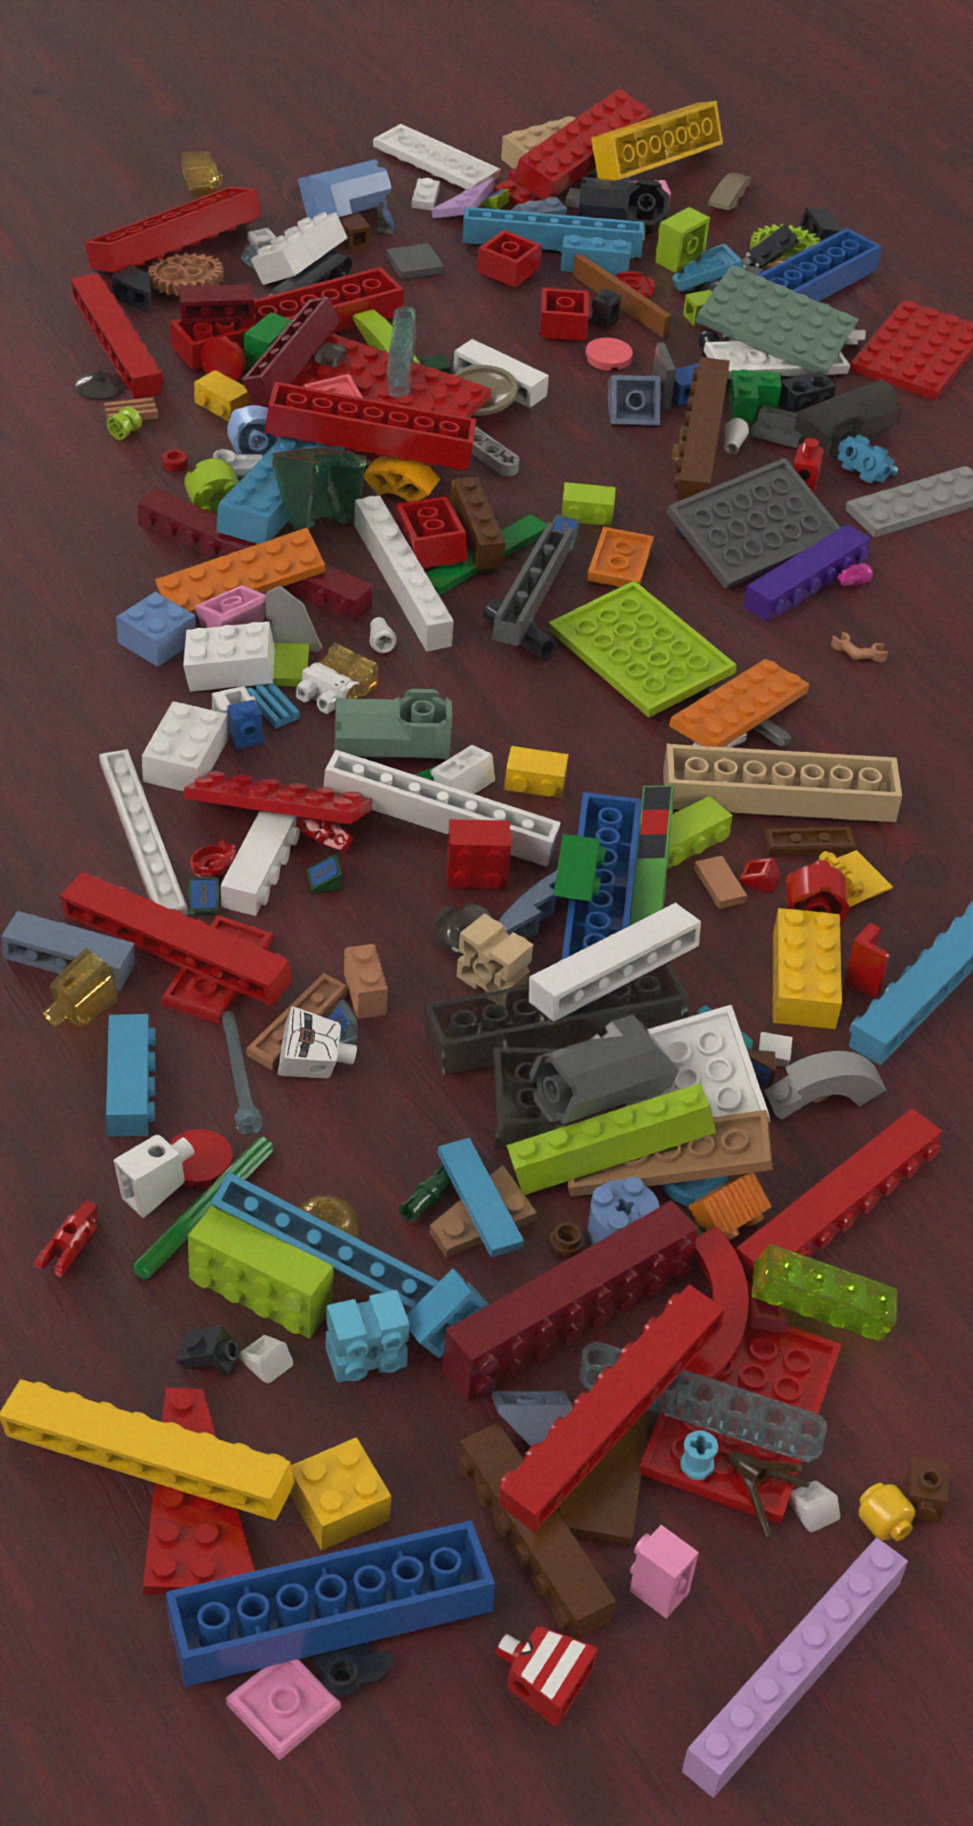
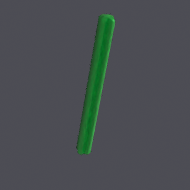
M259 1137L134 1263V1273L143 1280L149 1279L188 1239V1234L212 1206L211 1202L227 1173L230 1172L246 1180L273 1152L272 1142L265 1137Z

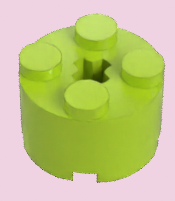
M218 458L206 459L196 464V469L192 473L189 471L184 481L191 503L218 515V505L221 500L239 483L233 467Z

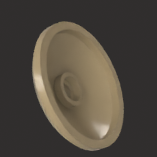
M476 365L461 369L453 374L462 379L491 388V397L472 416L496 414L507 408L517 396L516 379L510 372L500 367Z

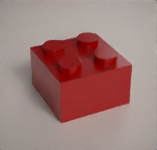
M503 230L479 247L477 272L489 279L505 283L509 287H517L540 269L542 245Z
M542 288L539 337L549 340L569 339L570 341H586L589 318V291Z
M449 819L446 856L447 888L507 889L511 854L510 821Z

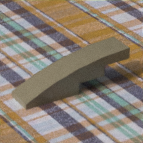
M734 172L729 173L714 190L708 201V206L725 210L737 207L739 198L744 196L745 188L750 186L752 177Z

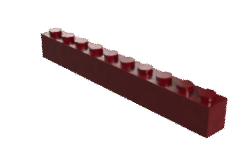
M156 488L138 502L139 525L211 558L216 559L257 545L250 541L216 532L218 515L161 489ZM325 564L326 572L283 586L290 594L351 622H355L372 607V584Z

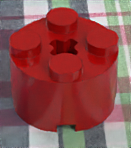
M819 860L812 865L802 867L794 873H790L786 877L787 909L840 914V926L844 923L846 914L849 912L847 881L842 872L831 867L827 861Z

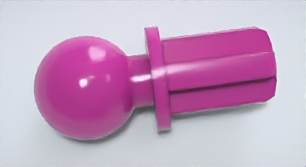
M860 563L851 565L846 570H843L842 573L838 574L837 579L840 580L843 586L850 584L858 586L869 582L872 579L873 571L868 564Z

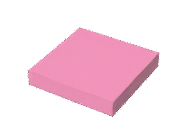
M298 1659L262 1668L226 1697L227 1706L278 1760L287 1755L339 1711L341 1707V1702Z

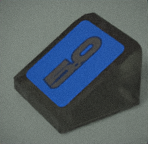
M380 202L377 232L379 234H395L396 223L384 202Z

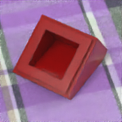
M774 858L747 861L739 882L752 888L773 893L780 880L781 872Z

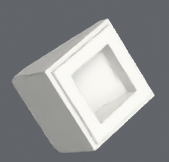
M267 1335L261 1336L238 1354L239 1359L267 1384L293 1365V1360L286 1343Z
M818 1481L811 1482L808 1488L800 1487L792 1491L788 1503L810 1532H814L840 1519L837 1495Z

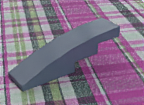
M557 871L539 881L503 914L499 922L504 925L508 935L514 932L528 940L539 934L540 921L553 915L555 902L564 898L553 896Z

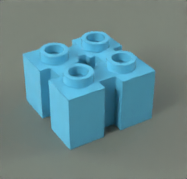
M397 1289L370 1295L369 1301L359 1304L356 1303L355 1299L327 1305L326 1323L329 1331H326L325 1348L337 1383L348 1380H360L367 1375L368 1370L378 1369L379 1373H391L399 1368L407 1367L408 1349L405 1342L409 1341L410 1323Z

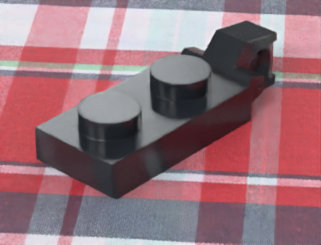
M784 224L749 250L742 260L743 265L762 269L763 266L779 259L798 245L799 240L789 227Z

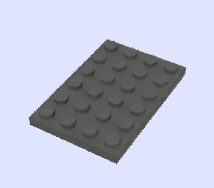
M786 458L671 504L666 510L668 516L725 590L780 566L841 528Z

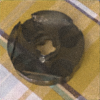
M464 903V908L459 907L455 909L454 905L447 906L435 918L434 942L450 953L463 956L464 954L459 951V939L462 932L460 929H466L484 913L492 919L493 916L485 908L475 904Z

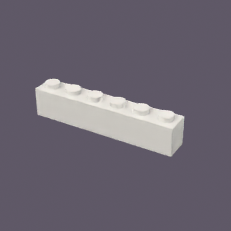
M677 903L659 910L530 976L529 1002L554 1022L698 947L701 921Z

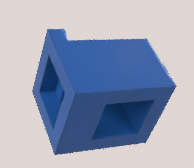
M255 700L227 705L228 734L235 748L241 749L264 744L262 737V713Z

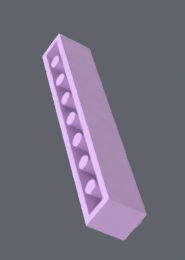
M876 1537L687 1748L682 1772L714 1798L900 1585L908 1560Z

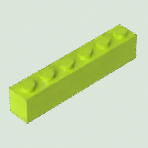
M701 1083L509 1144L507 1148L521 1191L524 1195L715 1134L716 1128L710 1104Z

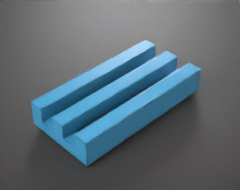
M274 683L266 684L265 687L262 684L256 685V690H253L251 687L246 689L250 696H254L262 715L274 728L300 719L299 710ZM261 696L268 702L269 706L260 698ZM274 712H277L282 719H279Z

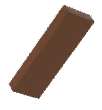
M849 826L764 829L763 839L768 857L820 855L825 851L841 855L856 850V844Z

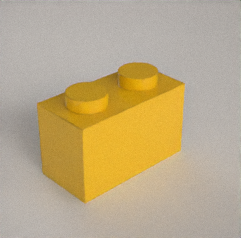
M216 370L194 381L195 403L227 421H230L234 410L246 407L251 402L245 386Z
M511 746L506 767L504 790L561 799L569 754Z

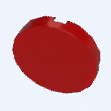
M634 271L616 274V278L647 299H651L654 295L655 283L649 276L646 279L642 277L641 273Z
M215 336L205 342L200 356L205 372L209 374L216 370L236 382L240 380L244 375L247 364L240 346L236 342L228 340L229 338L226 336Z
M195 1129L175 1136L169 1143L170 1145L183 1137L194 1149V1154L182 1163L185 1178L182 1186L193 1188V1185H202V1188H209L232 1165L233 1154L231 1145L222 1135L210 1130Z

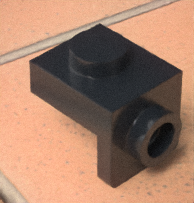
M222 1325L189 1330L185 1332L176 1361L183 1369L214 1364L223 1376L231 1375L238 1357L239 1345Z

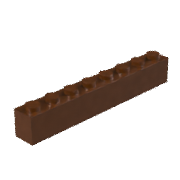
M701 357L699 367L694 366L674 481V489H678L677 500H683L710 489L727 385L729 360Z

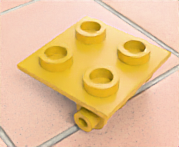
M857 850L836 858L834 853H828L827 851L819 856V860L827 861L831 867L838 869L845 876L849 907L893 888Z

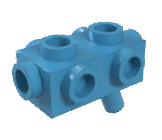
M857 434L856 437L848 436L847 439H844L839 444L838 451L840 454L838 459L843 461L841 466L851 472H855V470L861 472L859 477L866 482L873 483L875 480L884 483L889 475L895 476L898 472V467L893 465L895 460L887 455L888 451L878 445L874 447L869 445L870 440L862 435Z

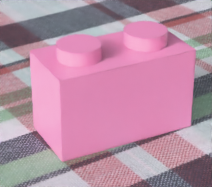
M660 1525L652 1535L646 1533L634 1549V1553L637 1556L630 1569V1573L633 1576L629 1591L667 1619L690 1592L699 1552Z

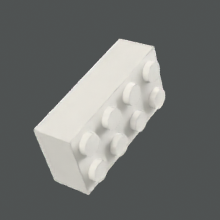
M323 212L313 217L312 220L310 217L304 218L297 222L298 227L294 226L284 231L285 236L282 235L271 240L272 245H266L258 249V255L253 257L251 262L262 285L297 275L348 237L337 213L327 215L326 212Z

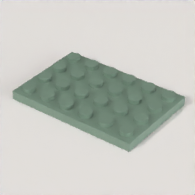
M731 265L697 314L695 322L813 373L822 371L827 375L856 328L859 319L851 316L849 313L834 309L825 303L813 300L804 294L792 291L783 285L771 282L762 276L745 271L741 267Z

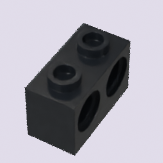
M822 371L781 380L779 404L786 411L797 414L829 408L833 406L836 385Z

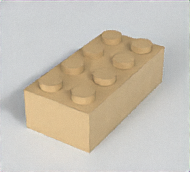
M566 116L564 119L549 121L543 125L531 126L525 130L513 131L511 134L503 135L501 160L515 169L521 156L576 118Z

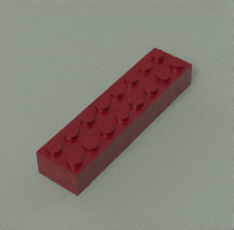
M671 1200L449 1327L445 1333L443 1374L467 1402L477 1396L489 1394L496 1385L508 1378H516L526 1367L536 1361L542 1362L550 1357L553 1351L563 1345L575 1343L585 1332L592 1328L598 1329L602 1327L609 1318L619 1312L629 1311L636 1302L644 1297L656 1295L663 1286L671 1281L683 1279L691 1270L698 1227Z

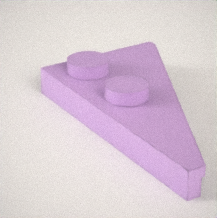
M488 179L473 188L464 190L460 195L431 210L433 218L464 215L465 207L478 208L493 191L495 186L494 179Z

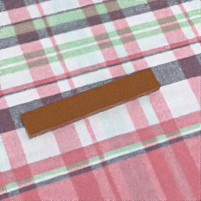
M581 253L575 255L573 276L597 293L602 289H609L613 293L621 295L620 309L662 338L669 336L671 314Z

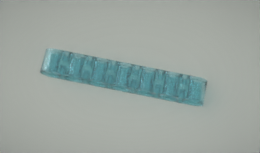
M599 1342L587 1345L582 1352L579 1377L584 1387L591 1390L596 1385V1379L601 1371L607 1366L612 1367L619 1360L622 1349ZM683 1370L667 1387L668 1390H665L648 1408L649 1410L801 1461H814L820 1457L827 1434L826 1421L814 1412Z

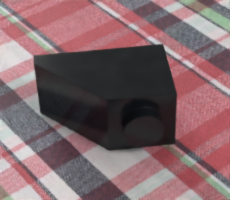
M130 265L112 276V291L116 299L148 314L152 312L148 273Z

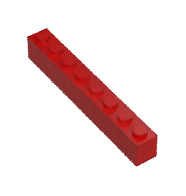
M98 273L71 278L73 301L133 399L162 394L161 383H164L163 371L157 367L154 356H150L146 344L141 342L138 331H134L131 320L124 315L123 308L117 304L115 295L110 293L107 282H103Z
M81 872L60 895L65 917L108 936L132 942L140 950L179 967H185L188 971L204 976L209 980L271 1007L292 982L290 960L281 954H274L262 949L255 943L241 940L227 931H220L201 920L192 919L175 909H169L149 898H143L131 893L124 887L110 884L100 877H94Z
M913 1108L907 1111L737 1247L736 1253L743 1266L746 1280L749 1283L770 1287L780 1286L794 1268H802L819 1248L821 1250L825 1249L841 1230L843 1232L847 1231L861 1213H869L883 1195L889 1196L895 1191L900 1181L905 1177L907 1179L913 1177L920 1165L926 1160L931 1162L941 1149L939 1142L943 1131Z
M690 1284L681 1294H673L665 1305V1311L658 1318L652 1317L646 1323L639 1339L635 1343L632 1341L627 1343L619 1355V1360L612 1367H605L598 1375L596 1385L588 1393L583 1391L576 1398L570 1413L565 1418L559 1417L554 1421L548 1431V1436L542 1443L533 1444L526 1452L523 1459L524 1462L516 1470L511 1469L503 1476L499 1483L500 1506L535 1533L722 1328L724 1308Z

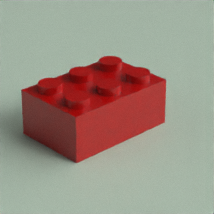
M447 496L396 504L398 527L423 569H430L433 566L444 564L455 565L459 562L467 561L466 532Z

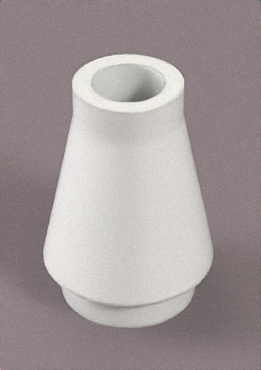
M734 418L725 426L724 450L728 454H736L749 434L748 425L743 419Z
M383 618L373 619L370 623V645L380 653H387L396 644V634Z

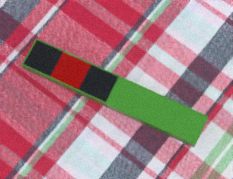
M673 785L643 786L630 926L664 909L674 800Z

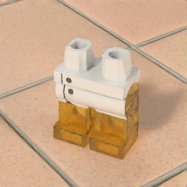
M334 643L329 647V653L326 657L302 671V681L296 686V697L303 702L309 701L311 698L316 700L319 710L328 714L335 710L336 698L360 699L377 687L378 664L359 654L355 656V652Z

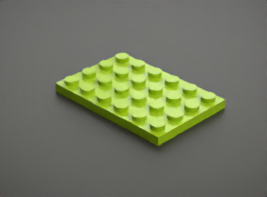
M635 581L549 622V631L649 718L736 673V664Z

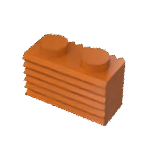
M754 1172L739 1174L689 1204V1209L699 1225L703 1226L706 1231L717 1226L728 1240L740 1234L737 1228L743 1224L746 1227H750L765 1218L762 1213L772 1207Z

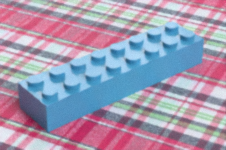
M282 437L221 500L218 505L216 532L256 544L272 540L344 459L345 448L339 446L327 447L322 443L312 441L301 442L295 438Z

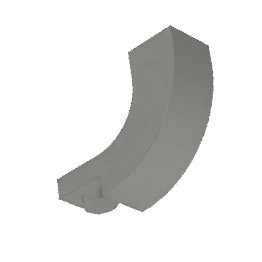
M829 1051L808 1056L787 1066L788 1076L766 1089L765 1093L775 1115L783 1120L809 1102L826 1095L839 1094L847 1096L860 1107L884 1092L886 1088L876 1067L864 1056L848 1051Z

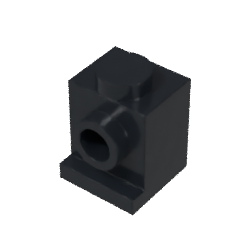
M609 289L600 290L599 295L592 301L591 309L593 311L592 315L588 318V323L608 330L619 320L622 296L613 293Z

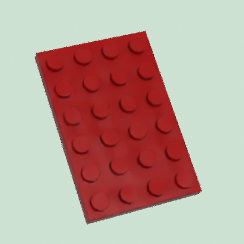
M903 300L850 362L849 371L937 400L973 354V322L959 319L955 315L938 312L934 308L917 305L913 301Z
M747 1317L744 1335L737 1352H735L723 1373L713 1383L695 1395L679 1376L672 1382L639 1466V1470H642L641 1475L757 1516L749 1491L743 1482L744 1477L738 1474L737 1468L728 1462L729 1456L734 1450H738L745 1456L751 1454L761 1461L801 1465L842 1344L788 1325L785 1334L751 1328ZM702 1430L709 1432L715 1437L718 1443V1450L713 1458L714 1468L712 1474L703 1480H694L681 1470L680 1462L682 1455L685 1453L684 1443L686 1437L694 1431ZM785 1472V1473H788V1474L797 1476L799 1472ZM766 1477L763 1483L756 1487L768 1521L781 1525L794 1484Z

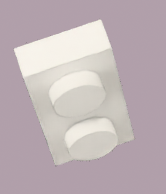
M431 178L418 179L411 208L432 210L438 196L440 181H434Z

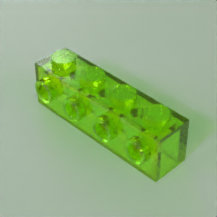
M769 1244L754 1262L752 1297L878 1341H881L896 1324L897 1288Z

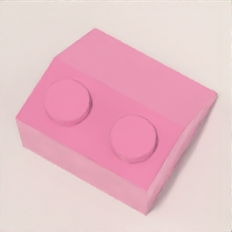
M241 585L196 605L195 609L201 628L250 624L263 621L266 612V595Z

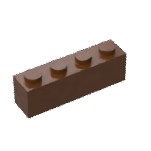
M478 477L453 479L450 503L466 532L467 547L476 569L502 568L506 542Z

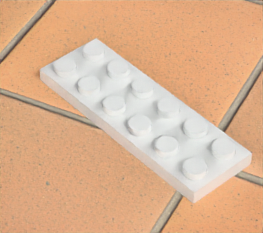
M402 124L373 139V147L382 150V152L415 165L416 168L426 170L434 176H439L451 184L461 186L465 190L473 188L488 179L495 180L500 177V168Z
M741 341L706 342L703 349L708 358L730 361L727 380L731 379L732 370L742 369L753 372L772 371L780 373V376L789 377L813 373ZM841 352L827 374H848L850 365Z

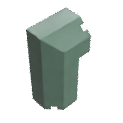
M410 689L405 692V697L401 700L399 697L394 700L336 698L335 750L360 758L449 759L452 701L448 698L445 701L439 698L440 693L434 689Z

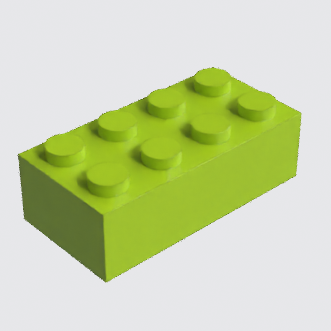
M213 1206L210 1207L188 1234L189 1278L198 1286L208 1287L223 1295L228 1301L239 1303L253 1310L258 1316L269 1318L283 1325L288 1331L295 1334L299 1333L309 1339L326 1318L327 1305L332 1304L333 1265Z

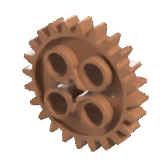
M184 253L183 256L175 254L174 257L166 256V260L159 259V263L153 262V266H149L148 271L150 286H153V290L158 289L159 293L166 291V295L175 293V296L179 295V286L220 285L219 282H223L224 278L222 262H219V259H213V256L205 257V254L197 256L196 253L192 255Z

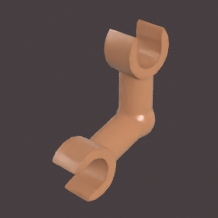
M842 632L841 640L833 635L831 646L836 650L845 651L853 660L872 659L876 662H884L887 659L888 651H883L884 644L875 643L872 645V648H857L850 642V636L847 633Z

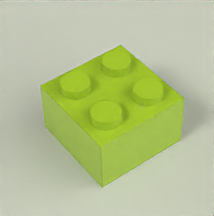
M688 207L660 222L655 263L677 273L683 270V267L692 260L698 261L700 259L699 254L706 248L710 217Z

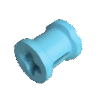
M702 1430L694 1431L685 1439V1453L682 1455L680 1465L681 1470L689 1478L703 1480L713 1472V1458L717 1454L718 1443L709 1432Z

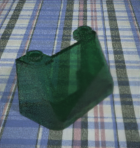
M309 448L272 453L271 464L288 522L293 524L294 529L308 528L309 530V527L315 526V519L323 517H333L334 522L348 524L349 520L355 519V500L362 499L366 456L328 448Z

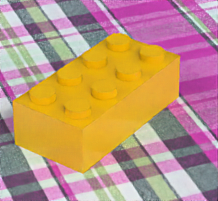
M778 908L773 932V1023L836 1029L842 1006L840 914Z

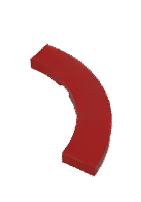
M717 1226L696 1238V1247L693 1253L702 1266L708 1282L711 1284L712 1301L724 1308L722 1328L678 1375L695 1395L707 1388L723 1373L735 1352H737L744 1335L749 1309L748 1286L743 1266L729 1240Z

